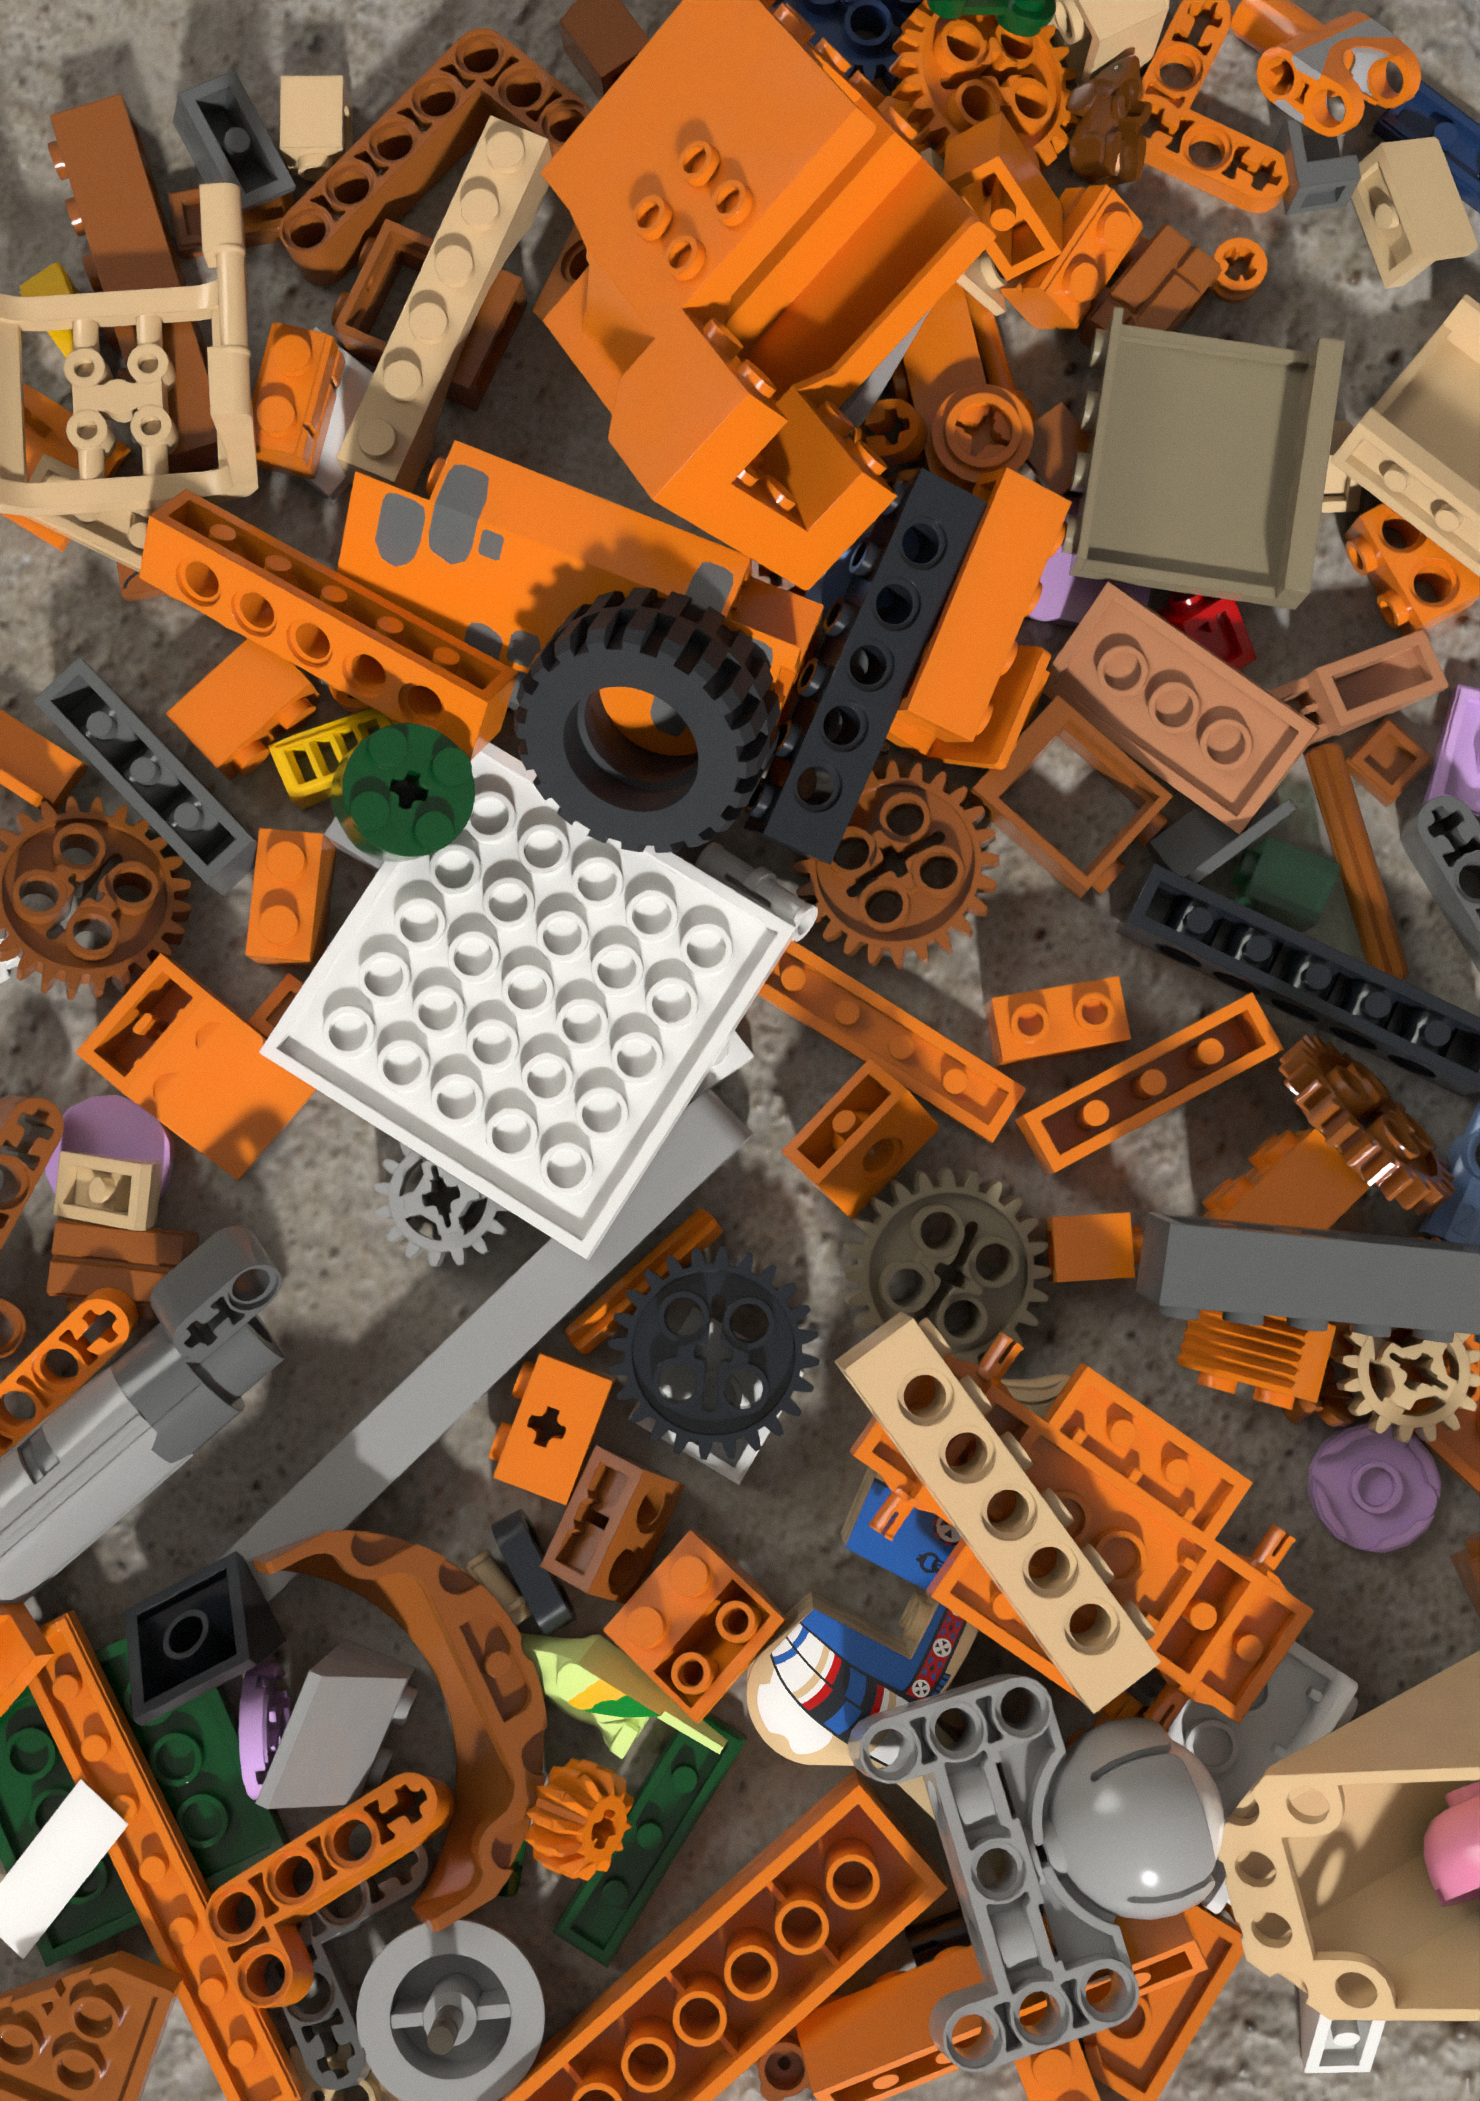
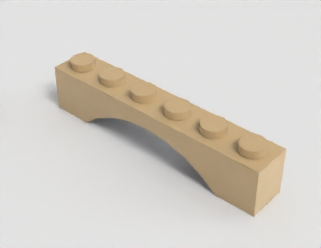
M490 115L336 456L350 483L353 484L354 474L357 471L407 492H413L432 450L447 391L475 318L505 261L518 242L530 230L550 186L540 174L552 159L547 138Z

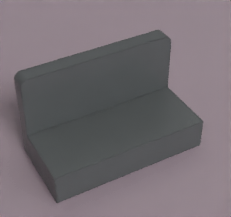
M1271 796L1247 830L1239 835L1197 805L1150 840L1145 847L1161 867L1199 884L1281 823L1297 809V806L1290 798L1279 806Z

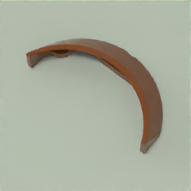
M325 1530L252 1558L251 1561L256 1572L272 1575L278 1571H288L315 1576L336 1583L366 1598L384 1611L408 1634L430 1665L445 1698L454 1734L456 1751L454 1814L450 1821L441 1853L427 1883L411 1908L416 1919L424 1923L426 1927L434 1932L443 1930L495 1898L513 1872L510 1866L516 1858L531 1822V1818L526 1812L535 1806L538 1799L536 1786L545 1785L546 1774L542 1773L544 1730L548 1728L546 1708L535 1665L522 1651L521 1634L507 1612L482 1584H478L463 1570L448 1561L446 1557L429 1548L400 1538L367 1531Z

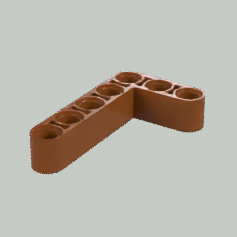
M490 28L470 30L462 35L287 211L280 223V239L306 281L318 286L334 284L342 279L358 263L365 242L371 236L377 238L385 219L397 223L480 139L490 115L547 138L553 158L592 109L583 99L498 32Z

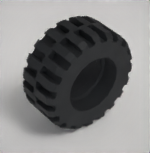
M633 588L626 599L623 592L615 590L599 595L593 604H582L567 617L561 627H558L534 660L529 672L522 680L516 696L519 707L514 713V732L517 738L524 739L518 747V751L526 771L534 769L537 775L533 784L545 801L552 798L560 806L557 814L571 826L577 821L590 829L587 836L602 843H606L609 838L621 842V849L643 852L646 846H654L655 853L678 852L684 842L688 847H697L711 841L716 832L726 831L738 819L743 807L747 806L777 746L780 731L776 722L781 715L779 696L775 691H767L773 681V677L766 661L762 658L756 661L753 659L750 653L755 645L741 629L734 634L722 624L726 616L710 606L706 612L691 606L692 597L672 591L668 598L664 599L658 598L657 589ZM608 687L635 688L663 700L688 725L695 739L698 752L683 756H668L648 751L627 739L611 722L603 707L599 689Z

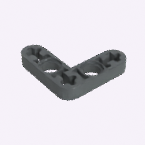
M428 1842L423 1843L408 1853H416L419 1861L410 1868L413 1878L410 1882L405 1877H391L377 1885V1882L371 1876L359 1884L363 1895L362 1903L358 1911L352 1916L342 1918L335 1913L330 1902L301 1921L302 1928L298 1929V1932L308 1952L312 1953L315 1950L317 1959L312 1961L314 1972L320 1973L329 1982L331 1990L330 1999L326 2007L318 2013H310L305 2010L300 2001L282 2008L310 2075L318 2085L325 2089L341 2090L358 2085L371 2071L366 2062L364 2047L361 2048L358 2039L357 2003L331 1943L421 1893L437 1862L435 1851ZM369 1848L355 1855V1859H361L367 1854ZM398 1860L393 1862L389 1866L385 1867L378 1873H383L386 1870L394 1867L398 1863ZM313 1879L296 1888L297 1893L301 1896L310 1889ZM378 1887L385 1893V1898L380 1900ZM274 1956L268 1962L266 1968L277 1992L284 1983L285 1969L280 1959ZM340 2013L344 2020L343 2024L330 2027L339 2045L351 2043L354 2047L355 2055L347 2061V2068L349 2070L347 2075L342 2068L331 2070L328 2066L327 2058L335 2053V2046L329 2032L318 2033L315 2036L312 2031L313 2025L329 2022Z

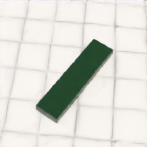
M710 1712L704 1717L703 1721L728 1740L721 1753H716L686 1734L674 1729L633 1796V1806L627 1814V1819L633 1825L623 1834L621 1840L623 1851L613 1852L607 1872L596 1871L588 1881L584 1879L581 1881L554 1925L552 1933L606 1968L611 1964L747 1741L745 1734Z

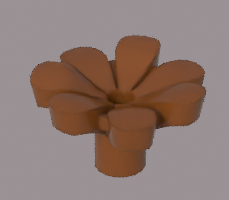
M1327 1362L1317 1403L1295 1397L1292 1410L1282 1408L1285 1417L1295 1425H1300L1312 1414L1321 1416L1326 1424L1332 1427H1337L1338 1425L1344 1427L1356 1420L1355 1415L1349 1412V1406L1345 1404L1353 1399L1354 1396L1350 1391L1338 1390L1337 1382H1331L1335 1371L1332 1365Z

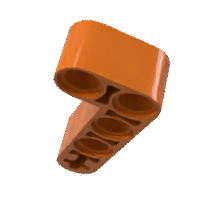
M405 1772L394 1776L224 1883L211 1895L206 1905L205 1920L207 1928L236 1992L245 2003L254 2008L285 2007L299 2002L307 1995L313 1983L314 1967L295 1924L442 1832L452 1819L455 1804L452 1791L444 1781L420 1773ZM412 1793L426 1794L427 1800L419 1806L422 1818L401 1816L391 1821L385 1815L400 1816L415 1805V1798ZM365 1823L371 1832V1846L367 1854L357 1860L350 1851L349 1839L353 1829L359 1824ZM303 1859H307L312 1865L314 1878L310 1889L301 1896L294 1889L292 1882L293 1872ZM248 1895L254 1902L256 1914L251 1927L244 1932L238 1926L235 1916L239 1902ZM274 1956L280 1959L285 1969L284 1983L275 1994L268 1989L264 1979L265 1968Z

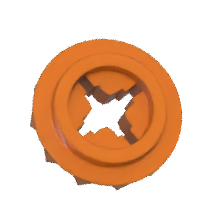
M991 384L969 385L952 393L938 408L932 425L931 445L934 447L939 459L940 468H946L957 476L961 484L967 482L976 483L979 475L1005 467L1015 472L1019 470L1028 459L1033 445V423L1025 405L1010 391ZM988 415L993 416L991 438L999 443L997 446L986 444L982 452L978 451L976 457L972 456V437L964 431L966 429L977 431L981 423H985Z

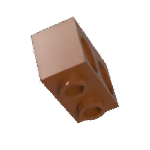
M596 1445L540 1567L587 1594L626 1604L638 1590L685 1485L640 1461Z

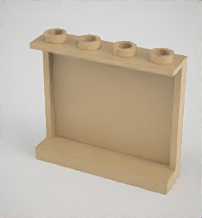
M1465 294L1444 323L1374 407H1371L1330 459V462L1480 577V304L1468 294Z

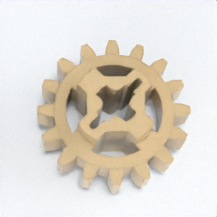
M1345 1330L1343 1336L1354 1348L1352 1354L1336 1355L1335 1362L1342 1366L1350 1367V1376L1343 1378L1336 1384L1338 1390L1356 1393L1357 1398L1348 1407L1352 1415L1361 1416L1369 1412L1372 1413L1367 1428L1370 1431L1382 1434L1392 1423L1393 1440L1408 1443L1412 1436L1413 1428H1415L1421 1440L1431 1442L1436 1440L1437 1431L1435 1424L1437 1423L1445 1429L1452 1431L1460 1428L1458 1418L1454 1414L1457 1408L1471 1411L1476 1410L1478 1405L1472 1398L1466 1395L1469 1386H1480V1375L1473 1374L1470 1371V1364L1480 1360V1350L1465 1349L1463 1342L1468 1339L1470 1334L1454 1333L1452 1343H1441L1413 1337L1412 1332L1409 1331L1404 1341L1393 1343L1386 1341L1383 1337L1368 1336ZM1444 1351H1446L1449 1359L1450 1376L1447 1375L1442 1357ZM1390 1357L1412 1359V1367L1420 1372L1419 1376L1427 1380L1429 1384L1407 1381V1373L1399 1368L1400 1364ZM1369 1363L1374 1366L1378 1381L1375 1391L1370 1382ZM1431 1398L1437 1402L1425 1411L1415 1414H1403L1405 1409L1411 1410L1413 1404L1418 1399Z

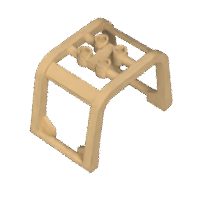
M233 183L199 184L202 252L208 268H217V280L207 284L185 287L37 297H17L0 293V513L22 516H51L160 508L185 489L213 504L250 496L259 488L249 359L251 353L248 345L246 305L249 302L248 271L241 188ZM211 319L213 347H207L210 415L217 429L219 469L169 474L168 455L178 446L179 433L175 423L169 416L168 392L175 385L176 372L173 363L163 350L162 323ZM136 325L137 347L132 350L127 362L129 373L136 383H129L122 379L113 380L109 366L100 355L99 327ZM73 329L74 351L67 356L63 369L65 377L72 385L73 416H71L67 423L66 433L69 441L78 451L79 480L27 483L21 331ZM106 419H113L122 423L131 421V433L142 447L143 476L105 478V459L112 455L116 447V437Z

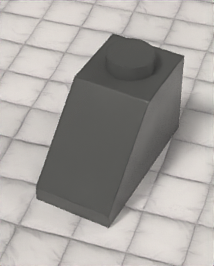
M235 70L178 93L173 124L203 180L208 184L233 183L241 188L243 213L295 190L296 185Z

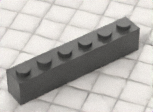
M1147 1212L1136 1292L1158 1305L1157 1312L1161 1315L1178 1319L1197 1320L1199 1319L1200 1309L1223 1311L1222 1319L1244 1325H1263L1264 1316L1267 1315L1287 1317L1286 1325L1309 1331H1327L1328 1321L1350 1323V1331L1368 1336L1390 1337L1392 1327L1412 1329L1413 1337L1441 1343H1452L1454 1333L1474 1334L1473 1341L1480 1344V1245L1153 1212Z

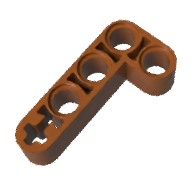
M7 1095L0 1099V1149L2 1145L8 1146L7 1151L18 1153V1157L0 1153V1169L4 1178L2 1189L0 1190V1251L58 1146L64 1131L63 1116L59 1108L50 1100L44 1098ZM21 1114H25L24 1120L32 1125L28 1135H24L25 1129L17 1124ZM0 1298V1358H5L14 1353L23 1343L26 1334V1321L20 1309Z

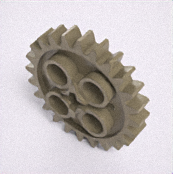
M940 1166L936 1184L931 1183L925 1172L915 1170L913 1174V1190L908 1191L901 1183L892 1180L889 1183L894 1198L893 1201L887 1204L873 1196L869 1199L873 1210L877 1214L876 1218L872 1222L864 1218L855 1217L853 1223L865 1234L863 1241L844 1242L843 1248L858 1257V1264L840 1269V1275L845 1279L858 1282L859 1287L843 1296L844 1301L849 1306H865V1309L853 1320L858 1329L865 1330L877 1326L875 1329L877 1330L899 1312H903L915 1320L918 1310L922 1309L929 1302L925 1318H928L940 1332L952 1351L949 1354L956 1359L973 1362L978 1365V1355L986 1354L997 1338L999 1331L1021 1346L1023 1345L1020 1336L1014 1328L1019 1322L1030 1326L1038 1325L1039 1321L1026 1309L1029 1302L1048 1301L1049 1296L1033 1286L1034 1279L1051 1275L1052 1269L1034 1262V1256L1049 1248L1047 1242L1027 1237L1038 1225V1219L1030 1214L1015 1218L1024 1201L1021 1197L1011 1194L998 1202L1003 1183L991 1178L978 1191L979 1175L977 1172L966 1169L957 1185L952 1169ZM934 1212H943L948 1223L945 1236L934 1244H925L920 1232L922 1222L928 1215ZM970 1221H974L976 1223L974 1233L969 1235L962 1243L966 1225ZM997 1243L1002 1253L1000 1265L990 1274L980 1275L976 1269L978 1253L983 1247ZM939 1262L951 1265L957 1270L956 1277L952 1282L947 1279H941L934 1273L935 1267ZM902 1269H913L916 1275L914 1291L904 1299H891L888 1292L891 1277ZM967 1300L971 1313L969 1320L963 1327L957 1330H947L944 1325L946 1309L956 1301Z

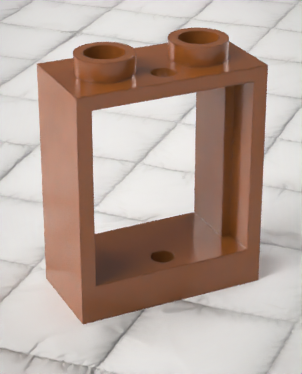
M385 219L377 238L371 236L367 239L359 256L358 271L360 273L351 292L344 291L339 296L331 319L333 331L340 347L352 357L377 367L387 342L369 335L402 265L420 272L434 239L389 219ZM503 269L498 273L475 318L447 391V399L477 411L528 304L521 277Z
M1057 695L1020 735L1007 766L1003 770L989 769L972 788L967 801L974 807L982 805L985 809L986 818L1080 900L1091 886L1102 894L1127 867L1118 857L1130 843L1135 840L1144 848L1167 823L1169 819L1160 810L1173 795L1063 698ZM1058 737L1140 809L1084 871L1002 800Z

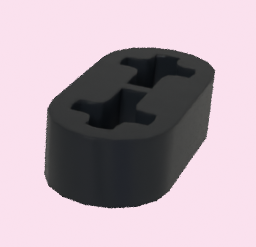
M519 1509L492 1523L491 1528L497 1545L541 1630L546 1635H549L577 1620L574 1607L561 1579L540 1567L546 1550L526 1513Z

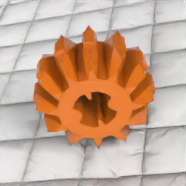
M571 1758L564 1767H552L546 1786H536L538 1799L535 1806L526 1812L533 1820V1823L527 1830L524 1840L533 1846V1859L541 1862L544 1868L572 1879L580 1878L588 1881L596 1871L607 1872L614 1851H623L621 1841L623 1834L633 1825L627 1819V1814L633 1806L634 1798L626 1793V1779L618 1776L614 1770L587 1759L578 1760Z

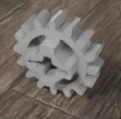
M400 1142L401 1150L405 1155L402 1162L385 1159L382 1163L385 1169L393 1174L391 1182L377 1183L374 1186V1191L388 1195L389 1201L388 1205L382 1206L375 1211L376 1218H393L395 1223L385 1236L387 1240L395 1242L406 1237L409 1243L404 1256L415 1259L421 1254L423 1249L429 1250V1264L436 1267L441 1266L445 1252H451L452 1258L457 1265L467 1264L468 1254L466 1248L470 1246L483 1255L490 1252L491 1250L485 1236L489 1231L500 1235L506 1234L508 1229L497 1220L499 1211L508 1212L509 1210ZM421 1164L424 1173L414 1192L404 1194L407 1180L414 1169ZM441 1178L444 1179L446 1186L460 1190V1198L451 1202L452 1212L449 1213V1216H447L444 1208L432 1206L431 1196L440 1193L439 1182L442 1181ZM487 1200L481 1220L467 1233L469 1229L466 1218L475 1203ZM424 1216L436 1223L442 1241L422 1234L409 1219Z

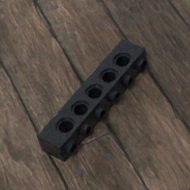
M924 468L898 471L896 476H892L886 481L897 497L878 516L870 537L863 538L852 555L849 564V572L853 574L844 597H839L832 604L823 624V632L827 634L818 657L812 658L800 675L797 685V692L801 694L792 717L786 718L780 724L777 746L773 752L775 754L765 779H760L747 806H745V812L749 816L744 829L810 859L831 864L988 504V502ZM909 528L916 532L920 543L919 552L913 561L907 558L902 546L904 534ZM884 587L889 590L894 601L893 612L886 621L880 618L876 609L877 596ZM860 647L867 656L868 669L864 677L856 681L850 671V659L852 654ZM835 707L842 717V729L839 735L830 741L824 733L823 723L827 713ZM811 767L817 778V786L813 795L803 801L797 791V782L801 773Z
M1155 863L1141 877L1116 933L1246 995L1253 992L1257 1000L1459 1096L1480 1092V1017Z

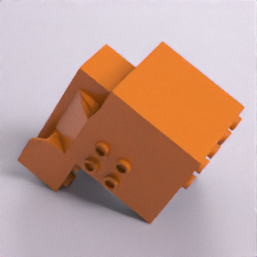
M682 0L540 172L569 209L586 246V260L589 263L586 270L542 321L611 412L612 418L608 440L650 498L801 589L808 591L897 497L896 493L881 476L887 469V465L863 441L858 440L854 443L848 434L854 428V425L839 408L997 236L910 143L918 134L916 129L892 105L882 113L878 106L886 97L859 70L850 79L844 75L852 65L824 37L816 46L812 45L809 40L816 31L788 3L784 4L782 2L775 10L772 5L776 0Z

